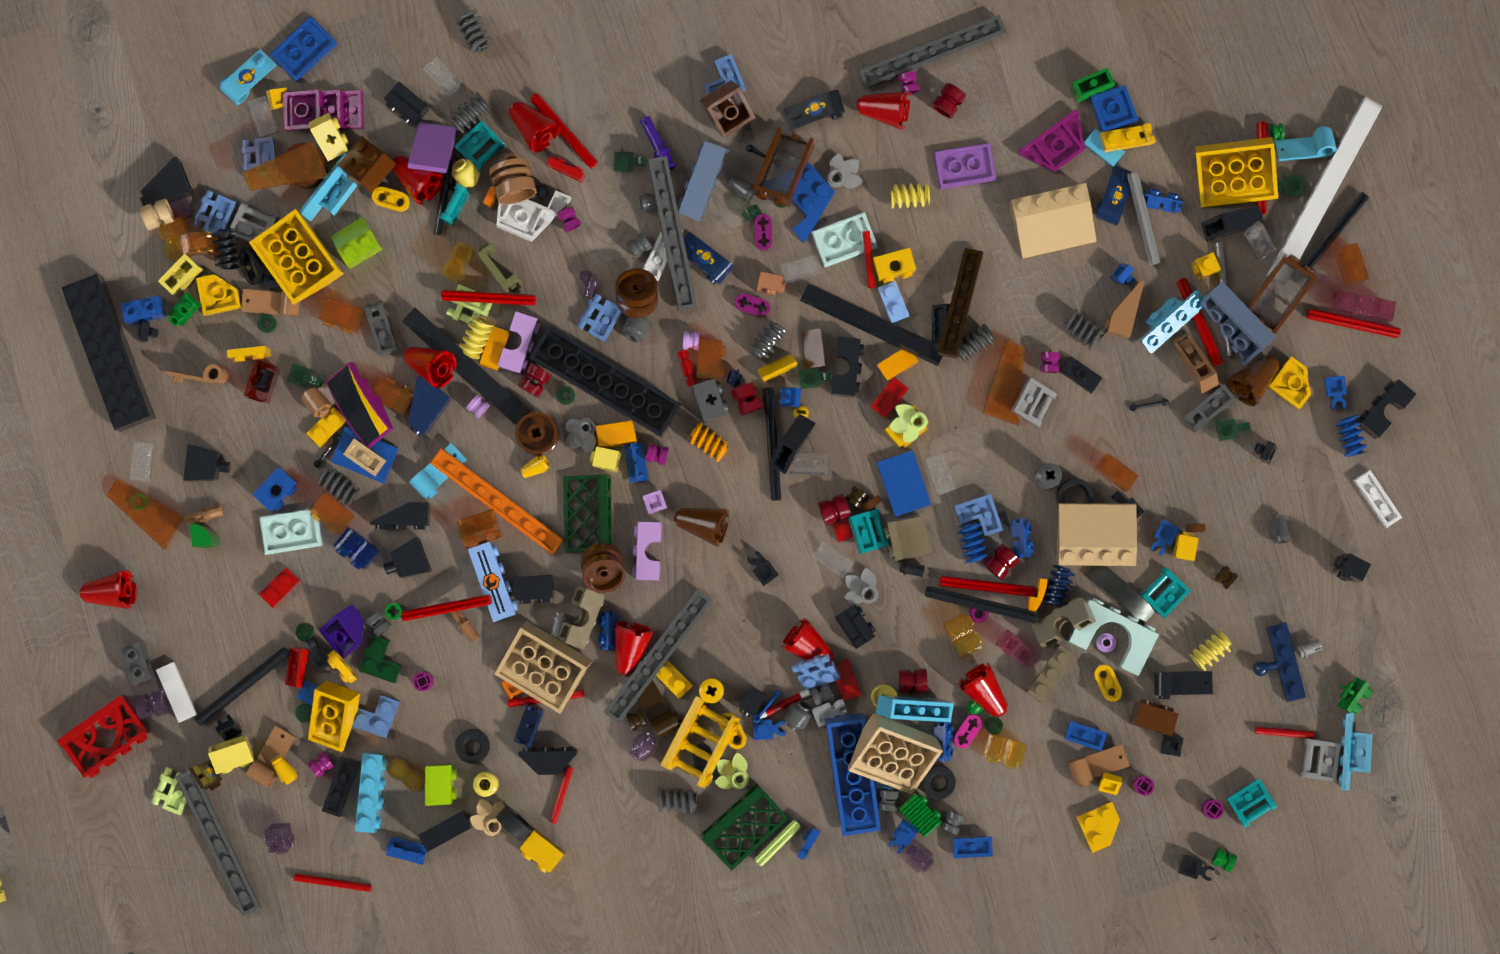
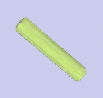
M793 820L755 858V861L760 866H763L801 828V825L796 820Z

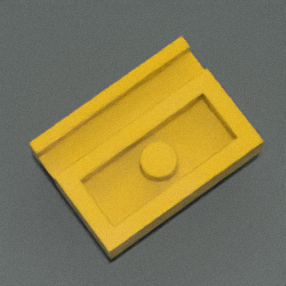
M266 346L227 350V358L234 362H244L245 359L262 360L264 357H271V349Z

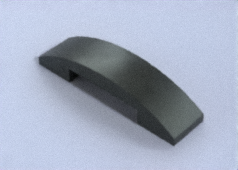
M1092 566L1085 573L1123 606L1132 617L1139 620L1138 622L1141 625H1144L1156 612L1133 588L1107 566Z

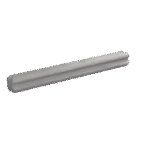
M1132 172L1127 175L1148 262L1149 265H1155L1160 263V258L1138 172Z

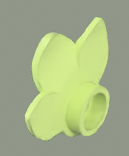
M902 404L896 406V412L899 417L892 421L889 428L895 433L903 434L904 442L916 440L919 432L927 426L928 420L926 415L922 412H916L910 405ZM916 418L921 419L920 425L914 423Z
M736 753L732 761L726 759L719 760L717 769L721 776L716 779L715 783L722 789H730L732 787L736 789L745 788L749 783V776L746 773L748 764L741 754ZM737 776L743 777L742 783L736 781Z

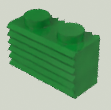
M1105 68V70L1102 69L1080 80L1077 79V81L1072 83L1070 89L1076 102L1079 103L1089 99L1090 96L1112 89L1115 83L1109 69Z
M914 792L898 809L925 838L941 823L939 819L941 815L934 807L930 809L926 805L929 801L921 793L917 795Z

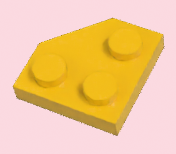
M215 274L196 278L204 316L241 309L242 304L238 289Z
M1292 356L1289 357L1268 388L1297 410H1300L1311 395L1307 367Z
M1112 801L1076 816L1092 853L1111 845L1120 821Z

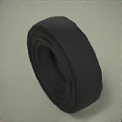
M469 729L458 736L455 742V750L457 756L462 761L475 764L487 757L490 750V742L482 731ZM469 739H476L480 744V749L475 754H470L466 751L465 744Z
M934 765L921 781V786L929 797L942 800L953 793L956 787V778L948 767ZM935 775H942L946 779V785L943 789L936 790L932 787L931 780Z

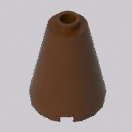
M1265 355L1233 374L1227 380L1230 391L1233 395L1236 392L1240 396L1238 400L1251 407L1255 406L1260 402L1280 368L1278 359L1273 355Z
M681 508L679 511H676L674 522H676L677 527L719 547V543L723 542L727 532L728 523L725 522V518H729V510L722 508Z

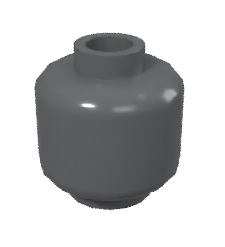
M628 316L622 329L624 336L628 340L638 342L645 339L651 325L647 320V316L642 318Z
M804 701L791 703L784 715L787 726L792 730L805 729L813 716L811 706Z

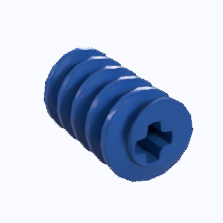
M1358 415L1339 420L1340 422L1335 424V427L1342 428L1337 434L1344 435L1339 441L1346 442L1342 446V449L1348 450L1344 457L1368 452L1363 451L1367 444L1360 443L1365 437L1358 436L1363 430L1356 429L1361 424L1354 421L1359 417Z
M974 522L957 526L963 528L958 531V534L964 535L960 542L966 543L961 547V549L967 550L963 557L969 558L964 562L965 564L981 561L988 556L987 553L981 552L986 548V546L980 545L984 538L978 537L983 532L976 530V528L981 526V523Z

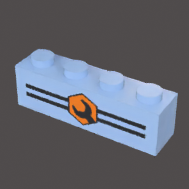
M487 542L468 549L483 594H490L492 597V604L487 606L493 622L517 615L518 605L514 599H511L509 592H512L509 581L504 579L503 574L506 571L503 563H499L497 559L499 551L496 544L493 545L492 542Z

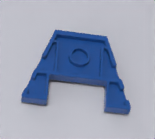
M811 163L806 165L792 199L806 216L802 222L792 229L802 243L806 242L835 194V191ZM792 170L767 180L763 187L776 192L782 188L787 194L796 171Z

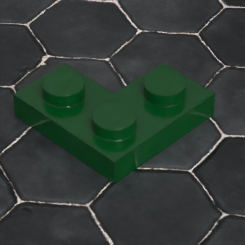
M375 635L370 636L359 672L394 684L396 683L402 665L384 659L390 640Z

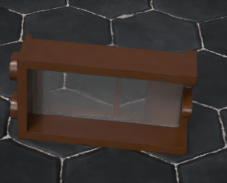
M778 127L753 186L754 195L761 200L768 199L774 201L779 206L786 205L790 207L807 162L814 150V139L810 138L807 143L801 141L800 136L794 133L792 137L783 135L782 129Z
M1287 254L1283 255L1247 305L1250 311L1263 324L1272 329L1274 334L1277 333L1317 279V275L1314 274L1316 271L1309 265L1304 267L1298 263L1300 260L1292 254L1289 256Z

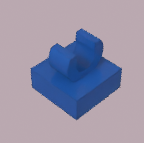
M1121 263L1109 277L1115 283H1125L1130 286L1136 280L1130 275L1134 269L1129 264Z
M781 387L780 406L800 407L801 388Z

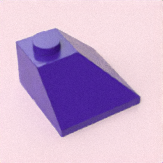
M352 604L335 614L319 631L332 649L345 659L362 644L364 620Z

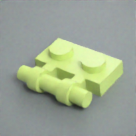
M458 284L456 291H474ZM451 301L457 304L456 310L448 308L446 314L453 317L456 321L461 320L468 324H475L471 317H478L480 314L487 317L493 303ZM466 308L473 311L472 316L462 313L463 309Z
M166 766L164 773L160 775L157 789H154L151 803L158 805L162 799L165 801L163 809L177 815H182L187 800L176 780V776L175 778L171 776L173 769ZM167 783L172 784L168 794L164 792Z

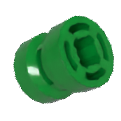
M1218 847L1211 859V865L1220 866L1224 871L1230 873L1236 863L1237 855L1233 853L1228 854L1224 849Z

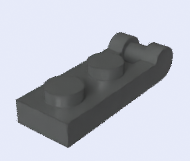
M380 300L376 302L377 304L365 305L364 310L378 354L383 356L398 351L384 303ZM379 311L380 316L373 317V313Z
M1223 384L1183 416L1182 419L1190 424V429L1195 433L1236 398ZM1198 414L1201 420L1197 422L1193 417L1194 415Z

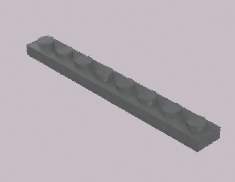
M997 15L860 69L858 73L865 89L895 78L902 73L913 71L1006 34V29L1000 15Z
M667 156L648 159L647 163L677 311L697 307Z
M698 589L694 592L604 710L607 716L618 724L621 722L713 600Z
M190 770L177 775L176 780L242 917L261 908L205 789L200 788Z

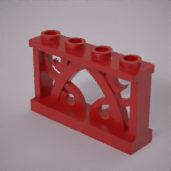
M120 695L62 736L57 742L63 747L82 774V777H90L92 779L101 773L99 769L114 764L117 761L115 759L120 754L124 756L132 751L131 746L136 743L139 745L148 739L147 735L151 731L132 707L127 696ZM123 706L132 719L124 720L120 707ZM111 717L112 722L116 721V724L108 725L106 719ZM96 724L105 729L116 728V736L111 748L93 746L97 737ZM124 724H135L138 729L137 734L133 737L128 736V731L133 729L129 727L124 728ZM87 732L92 734L89 743H86L89 739L85 738V733ZM122 740L127 741V743L121 746ZM71 742L83 749L79 756L70 745ZM87 751L90 752L87 757L88 762L92 757L96 759L95 764L91 767L83 763V756ZM101 755H109L102 760Z

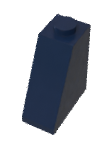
M420 376L416 379L408 424L412 426L410 430L418 436L421 434L427 436L452 398L437 387L428 384Z

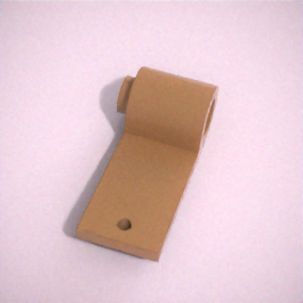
M243 289L241 312L290 317L299 316L300 302L293 305L284 291L272 292Z
M210 364L205 368L203 377L166 371L165 375L174 376L172 381L182 383L183 378L213 384H223L229 378V371L222 365Z
M326 382L318 389L311 388L307 390L301 397L302 402L315 417H324L328 414L329 409L336 404Z
M275 725L258 758L249 767L246 777L265 788L268 785L272 786L277 776L271 761L279 755L284 758L296 736Z
M1122 744L1067 763L1074 784L1079 785L1080 788L1090 785V781L1093 778L1102 776L1103 773H1111L1130 766Z

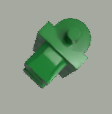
M186 292L168 312L170 316L168 321L175 327L178 324L182 327L202 304L197 302L195 298H192L190 293Z
M1358 677L1353 682L1350 681L1347 686L1341 684L1339 688L1343 690L1340 695L1342 699L1337 706L1350 713L1359 714L1362 710V705L1358 701L1361 697L1364 699L1370 698L1373 693L1369 688L1370 684Z

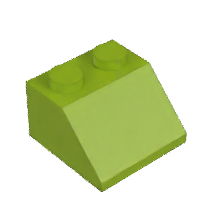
M364 217L331 235L337 251L350 269L383 250Z
M430 764L425 766V806L452 804L453 800H456L457 788L453 787L454 780L457 779V769L454 768V764Z

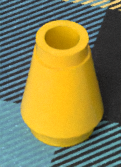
M543 454L537 455L520 468L523 477L527 478L547 472L550 464Z
M281 755L271 761L280 781L284 782L285 785L298 777L297 770L282 758Z

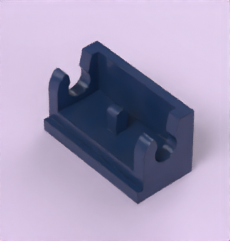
M526 705L514 738L516 743H521L529 748L533 746L545 710L532 705Z

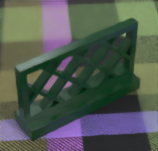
M611 475L563 476L565 553L584 552L590 547L586 542L593 535L598 539V544L609 543L612 545ZM590 479H597V488L591 492L585 485ZM569 480H576L580 484L574 493L569 489ZM582 488L590 494L584 502L576 496ZM592 497L597 500V507L593 511L585 505ZM573 498L581 504L574 512L569 508V502ZM582 507L591 513L584 521L576 515ZM592 516L598 520V526L594 530L586 524ZM573 517L581 522L575 531L569 526V521ZM583 526L591 532L585 540L577 534ZM576 536L582 543L576 549H570V540Z
M756 783L707 827L700 836L732 871L789 818L762 787ZM764 796L768 801V809H757V801ZM746 811L754 812L753 822H742L743 814ZM767 812V822H756V813ZM770 812L779 813L783 818L777 823H770ZM732 824L739 825V835H728V828ZM742 825H753L752 835H742ZM756 825L766 826V833L763 836H755ZM716 838H725V847L716 848L712 842ZM728 838H739L738 848H727ZM741 838L752 839V846L749 849H741ZM727 851L738 852V857L732 864L727 860Z

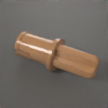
M219 503L206 509L201 508L200 512L188 515L184 520L189 527V524H198L203 521L207 523L208 520L223 516L224 513Z
M461 610L450 612L459 625L458 629L462 630L470 643L480 637V634L471 624V619L468 620Z

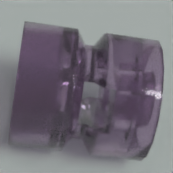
M164 690L152 692L150 696L147 693L135 696V708L139 719L152 718L153 714L161 716L169 713L168 699Z

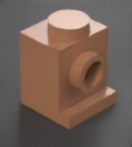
M760 272L757 293H761V290H764L765 294L775 296L776 293H784L786 282H783V276Z

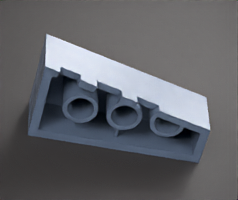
M706 140L704 144H700L697 154H699L698 161L693 162L690 172H693L692 177L687 179L684 186L686 193L684 198L680 197L677 208H680L678 213L697 221L702 220L711 198L710 192L715 188L718 179L716 176L723 168V158L725 154L729 153V147L711 140Z
M1223 281L1200 302L1213 322L1220 325L1221 334L1224 337L1227 336L1233 344L1231 348L1234 353H1239L1243 366L1247 365L1276 338Z

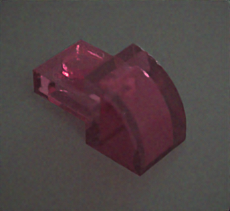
M1006 629L995 644L1022 667L1026 665L1035 653L1034 650L1008 629Z

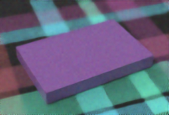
M419 122L408 168L446 173L457 135V127Z
M990 143L935 151L933 153L940 190L996 181Z

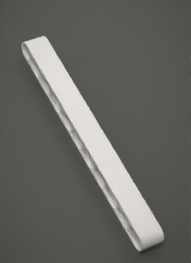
M1366 96L1364 97L1338 143L1337 151L1331 156L1270 268L1267 277L1284 254L1288 256L1292 254L1298 259L1301 258L1383 105ZM1284 263L1273 280L1285 285L1294 269Z

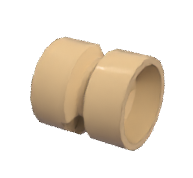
M166 198L156 201L154 206L148 204L139 208L148 231L158 228L161 223L166 225L175 222L173 212Z

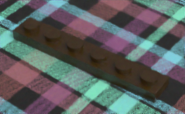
M964 249L938 355L955 359L958 357L984 255L983 251Z

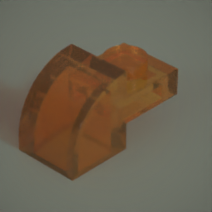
M193 232L180 235L182 254H219L213 251L218 245L212 243V241L217 240V237L212 236L211 232Z

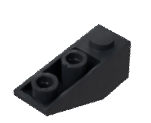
M408 502L371 521L370 525L375 526V529H387V526H394V529L406 530V526H414V530H425V526H430L431 503Z

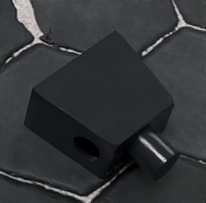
M188 444L183 481L218 480L220 472L230 473L231 462L221 461V453Z
M419 537L413 538L390 552L393 561L383 564L387 575L397 571L400 578L433 572Z

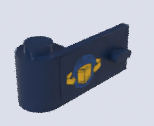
M1114 165L1101 203L1097 202L1094 208L1095 218L1116 226L1118 225L1130 192L1127 175L1132 173L1131 171Z
M691 232L684 238L687 259L707 274L706 279L710 283L720 285L734 266Z

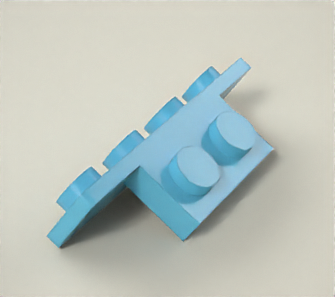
M347 153L342 155L299 211L309 221L313 220L322 207L335 215L358 186L347 178L348 174L338 166Z
M1195 290L1183 302L1172 297L1145 321L1151 330L1140 341L1149 353H1153L1204 308L1200 303L1204 299L1200 291Z
M1346 712L1342 722L1343 728H1345V735L1341 739V746L1344 747V754L1340 757V766H1343L1342 774L1339 776L1341 790H1350L1351 771L1370 773L1373 734L1353 732L1354 713Z

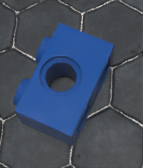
M158 295L121 304L124 322L129 325L168 317L164 298Z
M278 467L252 495L269 511H277L283 506V500L296 492V486L299 483L283 468ZM279 485L281 487V493L275 496L273 494V488Z

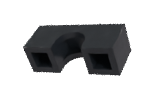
M837 338L835 358L845 359L849 363L850 369L844 375L833 376V396L854 398L855 393H859L860 382L856 381L857 374L861 375L862 363H858L859 355L863 356L864 344H860L861 339Z
M1399 379L1393 382L1389 381L1383 388L1385 392L1381 396L1378 395L1371 402L1373 406L1370 410L1366 409L1359 417L1361 419L1359 426L1374 439L1380 438L1392 424L1384 415L1385 407L1391 404L1398 410L1404 409L1416 395L1413 390Z

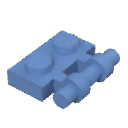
M275 138L254 139L255 146L250 147V140H243L241 155L244 158L242 169L245 172V179H252V171L257 170L259 178L278 176ZM251 154L256 155V163H251Z
M207 190L205 197L202 196L200 201L201 206L198 213L195 212L193 217L195 219L192 225L199 228L201 223L205 222L203 230L213 234L219 229L227 228L237 202L218 195L216 201H213L214 193ZM211 206L213 208L209 214V217L205 216L208 207Z
M595 294L593 299H590L588 302L589 306L584 315L581 314L577 327L584 330L587 324L590 325L591 328L588 333L605 343L622 312L616 304L609 300H606L603 306L600 305L599 302L602 297ZM596 309L600 312L594 321L590 318Z
M819 654L814 656L813 659L798 661V664L792 665V671L794 673L798 672L797 677L805 690L841 678L839 670L834 662L830 661L828 654L822 656Z

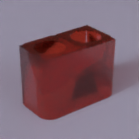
M256 361L244 393L245 398L248 397V399L270 404L280 369L272 364ZM260 368H270L275 372L265 400L258 399L256 396L257 390L253 388V384L256 383L259 377Z

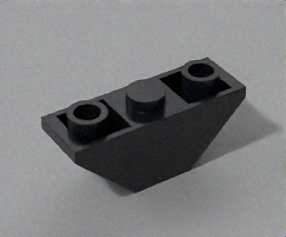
M573 746L562 747V750H554V747H542V751H535V747H523V751L518 752V756L538 775H558L578 754V750H573Z

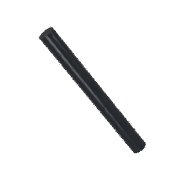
M453 160L449 161L447 172L443 175L444 180L442 181L434 229L435 235L441 236L444 221L439 216L446 209Z

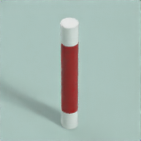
M803 690L768 707L760 718L763 719L790 706L793 702H798L811 696L809 690Z

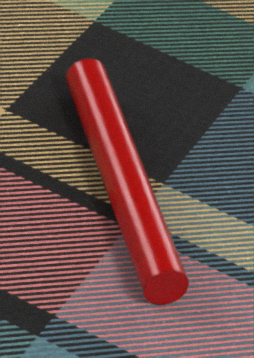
M870 230L862 231L868 288H875Z
M1255 726L1254 730L1255 734L1314 738V731Z
M566 766L549 820L550 823H557L573 772L572 767Z

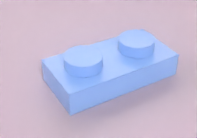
M896 281L877 288L891 323L909 317Z

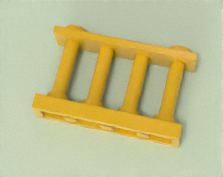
M696 696L660 765L670 770L673 767L682 769L699 779L696 784L697 786L705 788L706 785L708 786L711 783L712 773L732 734H735L739 729L740 719L732 716L730 720L708 709L706 706L707 702ZM704 715L725 726L726 728L722 736L719 737L698 726L697 721L699 717ZM695 732L717 744L713 754L711 755L689 743L688 738L691 733ZM686 749L708 761L704 771L702 772L681 761L679 756L682 750Z

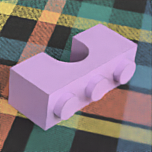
M515 312L510 331L519 334L522 342L519 348L515 350L503 348L498 363L499 368L522 375L523 371L527 370L529 361L526 359L528 353H532L535 342L532 341L534 335H538L541 324H538L539 320L537 318Z
M638 522V526H634V537H637V545L633 546V556L637 557L636 564H633L632 576H636V580L660 581V561L649 560L645 551L650 543L661 542V522Z

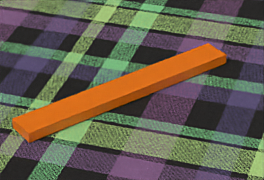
M440 448L430 462L431 465L553 555L565 540L445 449Z

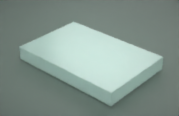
M865 212L811 232L824 268L864 254L862 231L870 230L872 250L878 248Z
M317 508L259 517L265 555L323 546Z

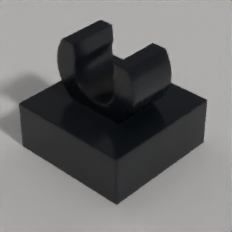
M142 321L139 328L138 342L146 343L148 342V337L157 338L159 329L149 328L150 322Z
M1268 441L1266 446L1257 443L1254 450L1261 455L1260 459L1263 463L1270 465L1277 446L1275 443Z
M227 715L228 720L224 723L218 720V726L215 727L217 733L225 741L243 732L241 726L230 715Z
M1163 734L1160 753L1180 757L1183 738Z

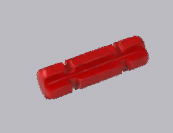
M688 350L677 352L678 359L681 360L680 365L684 377H687V386L692 387L698 384L697 378L694 377L695 372L691 359H688L690 357Z

